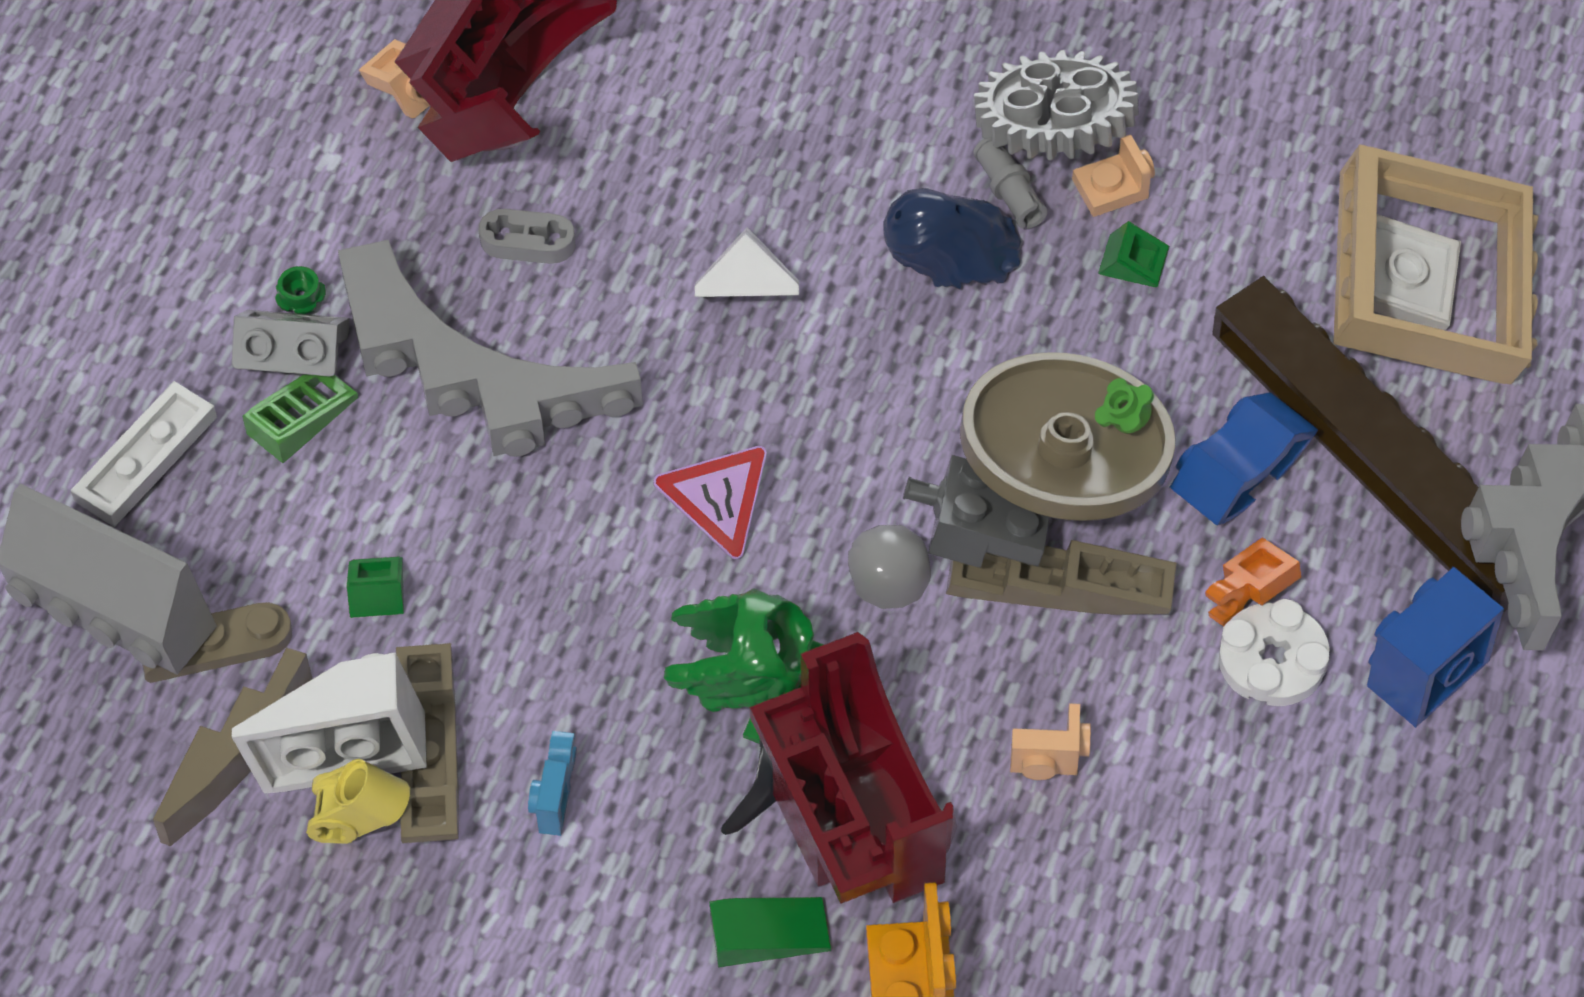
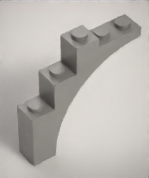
M389 240L338 250L343 280L366 377L377 374L391 377L402 373L406 368L417 366L429 416L438 414L458 416L468 411L470 407L481 405L493 456L502 454L513 457L523 456L530 453L535 447L545 445L543 427L554 425L557 428H568L578 424L584 418L603 414L610 417H618L629 413L635 407L643 406L641 378L636 362L602 367L550 366L504 355L473 342L437 317L417 297L401 273Z
M1575 404L1565 426H1562L1558 432L1557 444H1528L1518 466H1515L1511 471L1510 485H1480L1470 506L1466 507L1462 514V534L1466 540L1470 541L1475 561L1495 563L1497 581L1503 584L1509 602V622L1512 627L1517 629L1523 650H1544L1562 617L1555 584L1556 552L1564 530L1584 513V404Z

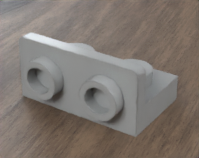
M246 310L234 316L232 366L236 369L332 376L337 372L338 344L348 338L349 318Z

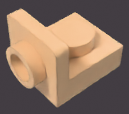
M394 39L363 65L359 72L368 85L393 95L403 113L413 119L430 104L409 83L410 78L395 64L394 61L406 43Z
M1130 134L1120 138L1118 155L1074 169L1072 180L1091 215L1095 217L1148 199L1150 179L1154 178L1155 169L1146 149L1140 150Z

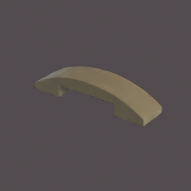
M451 643L396 647V654L425 711L427 763L426 768L401 772V779L406 781L410 787L408 805L400 817L402 843L459 839L457 730Z

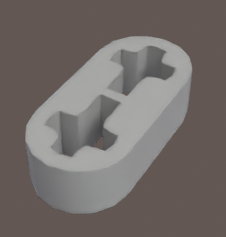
M496 209L483 216L479 223L480 245L484 252L495 258L554 264L567 260L576 248L574 227L570 220L561 215L513 209ZM500 228H509L510 233H506L504 239H495L494 235L499 233ZM550 233H558L560 235V238L555 240L554 245L545 244V240L550 237Z

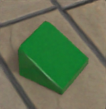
M1128 221L1110 234L1098 274L1156 288L1158 287L1170 246Z
M403 557L353 559L349 561L346 588L351 618L404 614Z

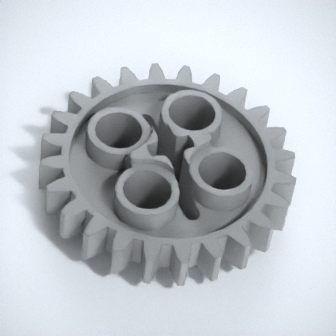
M1060 50L1056 58H1049L1044 52H1039L1038 60L1034 61L1025 56H1020V65L1014 66L1009 63H1003L1002 73L989 72L988 82H980L978 84L979 93L974 94L976 126L981 128L982 137L992 138L995 148L1008 144V154L1011 155L1025 149L1027 150L1028 159H1032L1039 152H1046L1048 160H1053L1057 152H1064L1069 159H1073L1075 157V150L1078 149L1094 154V144L1098 143L1102 146L1111 147L1112 136L1124 138L1126 136V127H1134L1135 116L1139 115L1136 81H1131L1130 72H1119L1118 62L1104 65V58L1101 55L1090 61L1085 60V52L1083 51L1076 54L1073 58H1068L1064 50Z

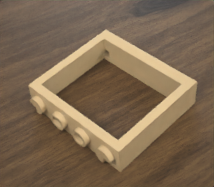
M1359 144L1340 171L1334 344L1487 381L1512 384L1525 368L1531 367L1532 351L1537 346L1536 338H1532V320L1536 314L1538 304L1537 295L1532 294V277L1535 274L1538 263V254L1536 251H1533V233L1538 222V215L1533 214V187ZM1377 194L1497 223L1496 342L1374 314Z

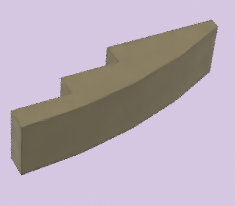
M1071 540L1067 550L1045 546L1038 567L987 552L985 553L981 568L951 560L946 594L969 599L1094 614H1169L1172 607L1176 562Z
M286 647L264 693L243 686L221 732L203 726L199 727L153 818L162 844L172 846L214 811L251 772L232 739V728L313 679L306 653Z

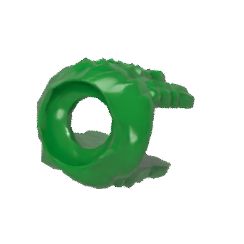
M753 588L744 594L718 596L713 600L704 599L699 604L684 605L672 612L671 620L677 622L679 626L691 627V636L698 640H707L706 647L708 649L727 653L725 655L704 658L693 663L672 664L665 667L663 678L667 681L668 686L681 690L686 689L688 694L698 696L700 704L706 710L717 712L724 708H750L756 704L798 689L801 682V653L811 650L814 637L811 620L803 614L798 605L780 595H768ZM779 639L780 655L777 654L773 640Z

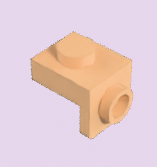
M1069 703L1067 731L1013 728L1010 772L1022 773L1026 778L1032 780H1047L1055 774L1077 775L1079 756L1089 757L1091 736V724L1080 723V704Z

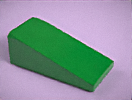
M822 897L728 898L709 901L718 968L831 951Z

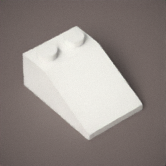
M396 652L368 654L361 659L340 662L232 728V739L264 793L312 787L313 778L317 775L331 772L359 758L390 774L427 767L425 711Z

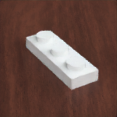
M173 381L70 490L74 502L115 527L217 418L214 405Z

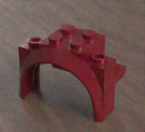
M435 0L394 61L410 78L409 83L431 106L417 128L450 162L481 151L511 149L539 135L541 131L538 128H532L514 109L515 105L539 74L562 50L585 31L616 11L617 0Z
M859 632L801 653V688L751 706L750 719L772 762L774 797L817 886L820 887L831 883L840 904L885 887L892 902L895 903L923 892L924 883L936 882L937 886L945 883L946 853L950 849L957 829L954 806L952 802H948L945 804L943 811H941L929 790L892 711L877 670L869 640Z

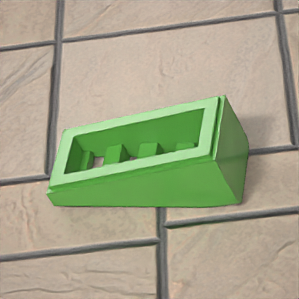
M304 374L257 403L242 416L246 434L280 462L285 463L358 399V393L336 375ZM322 382L336 395L328 399L314 387ZM307 395L319 406L312 409L301 399ZM293 407L303 416L296 419L287 411ZM279 419L287 426L280 429L274 422Z

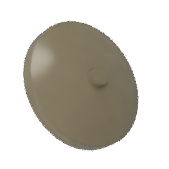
M1058 352L1034 353L1015 357L988 370L970 389L965 400L960 422V441L964 455L973 471L990 489L1009 502L1028 511L1065 520L1086 521L1106 519L1125 514L1145 504L1161 489L1167 479L1174 456L1176 438L1171 417L1155 394L1154 400L1151 403L1150 419L1140 430L1133 433H1123L1112 424L1107 427L1100 426L1095 420V411L1103 406L1108 393L1107 387L1113 380L1123 378L1127 381L1128 385L1136 387L1144 385V383L1128 372L1107 362L1083 355Z

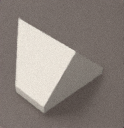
M748 227L695 284V297L799 295V280Z

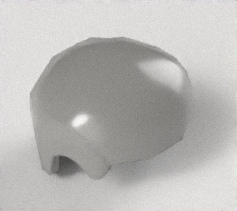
M878 525L866 530L854 540L852 548L848 551V567L856 594L864 601L881 609L903 608L919 600L930 582V561L925 543L921 537L903 525Z

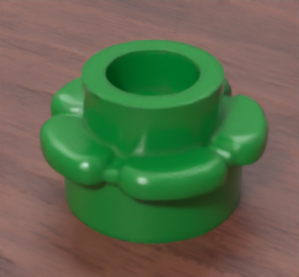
M304 266L291 267L285 270L278 279L276 285L278 294H276L275 300L277 305L286 312L293 310L296 314H308L316 309L317 303H321L326 295L325 285L319 282L317 274L312 269ZM298 291L305 292L303 295H296V292Z

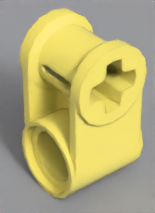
M360 758L354 759L331 772L319 774L313 778L312 792L316 795L314 817L308 821L306 833L311 839L320 843L348 844L357 837L383 826H390L403 815L408 805L410 787L406 781Z

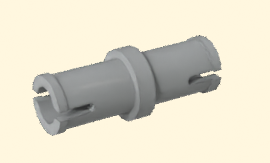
M992 138L981 140L975 146L973 154L991 180V191L997 199L1004 200L1020 228L1024 229L1025 226L1027 229L1036 227L1046 218L1048 212L1046 206L1040 201L1029 184L1031 180L1028 171L1023 165L1016 164L1012 156L1008 154L1005 145L995 148Z

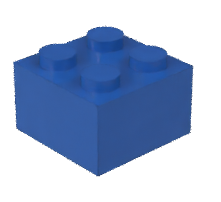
M1455 567L1450 569L1438 581L1434 577L1428 579L1417 590L1412 599V604L1401 614L1396 610L1391 612L1377 627L1374 634L1377 637L1375 650L1368 660L1371 668L1367 687L1416 728L1490 661L1504 608Z

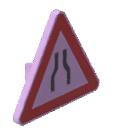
M755 446L661 473L655 476L653 485L724 553L732 559H739L744 553L767 452L764 447Z

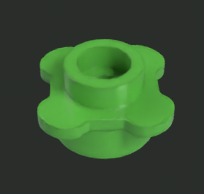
M1123 378L1113 380L1107 387L1108 393L1103 406L1095 411V420L1102 427L1112 424L1120 432H1136L1144 427L1150 419L1154 392L1145 384L1136 387L1128 385L1127 381Z

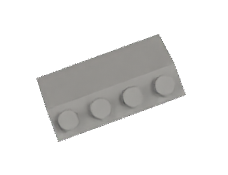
M21 483L14 490L0 546V570L8 583L5 588L9 595L23 606L31 607L35 604L47 610L57 622L66 627H72L75 624L88 630L94 639L106 647L113 648L116 644L130 651L136 660L149 668H155L158 665L178 675L217 627L188 564Z

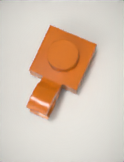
M1260 538L1223 564L1225 579L1216 581L1205 591L1206 597L1217 604L1216 607L1208 612L1209 617L1224 627L1228 621L1244 609L1246 602L1250 598L1262 606L1301 578L1300 562L1265 538Z

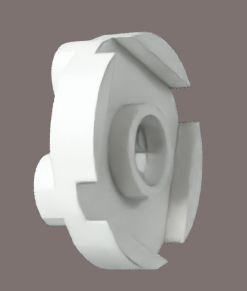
M1281 599L1275 603H1265L1262 606L1260 604L1250 606L1237 613L1223 627L1219 666L1227 683L1241 696L1247 699L1252 697L1259 701H1266V705L1287 706L1308 698L1317 690L1322 682L1329 662V643L1321 626L1309 614L1303 612L1302 607L1297 602ZM1273 644L1275 647H1283L1286 650L1283 656L1284 662L1277 664L1273 658L1263 660L1260 655L1265 652V646Z

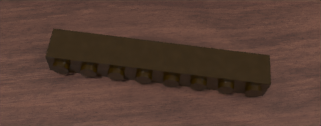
M1264 275L1218 305L1215 309L1212 335L1269 392L1318 429L1314 437L1447 571L1455 567L1504 608L1503 613L1508 610L1509 602L1504 586L1497 581L1495 575V563L1476 562L1470 541L1466 540L1462 534L1461 519L1463 511L1466 507L1470 506L1479 488L1473 482L1468 470L1458 462L1453 463L1437 447L1433 436L1425 428L1417 427L1401 411L1398 402L1391 394L1384 391L1381 392L1366 377L1361 365L1352 357H1346L1330 341L1324 328L1315 322L1311 323L1296 308L1291 296L1285 290L1277 289Z

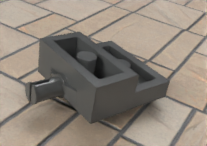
M955 455L951 456L944 479L940 482L939 486L908 477L903 499L933 506L935 521L928 554L981 568L986 552L1039 566L1044 553L1049 517L1021 508L998 495L977 476L966 458Z

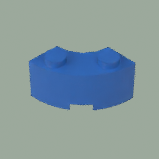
M1271 392L1243 397L1233 406L1227 416V422L1221 429L1207 440L1190 446L1181 455L1176 464V469L1179 472L1169 488L1215 525L1224 524L1243 513L1256 501L1249 493L1266 477L1271 475L1276 480H1279L1289 470L1311 442L1318 429Z

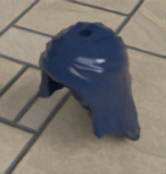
M929 188L907 190L891 203L883 221V234L892 257L904 267H911L919 274L932 278L935 287L953 286L960 289L962 284L971 283L973 280L979 283H989L991 281L1004 283L1007 275L1016 270L1020 265L1019 256L1021 250L1019 247L1021 240L1015 232L1012 218L1003 215L999 207L985 200L949 195Z

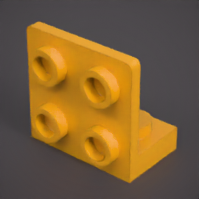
M936 882L924 883L923 922L866 925L871 997H954L956 974L954 954H950L949 936H951L949 901L938 902Z

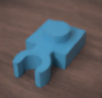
M552 731L548 760H545L542 779L541 781L532 780L529 791L528 812L536 814L538 830L541 834L561 836L571 787L570 778L577 753V747L573 746L575 733Z

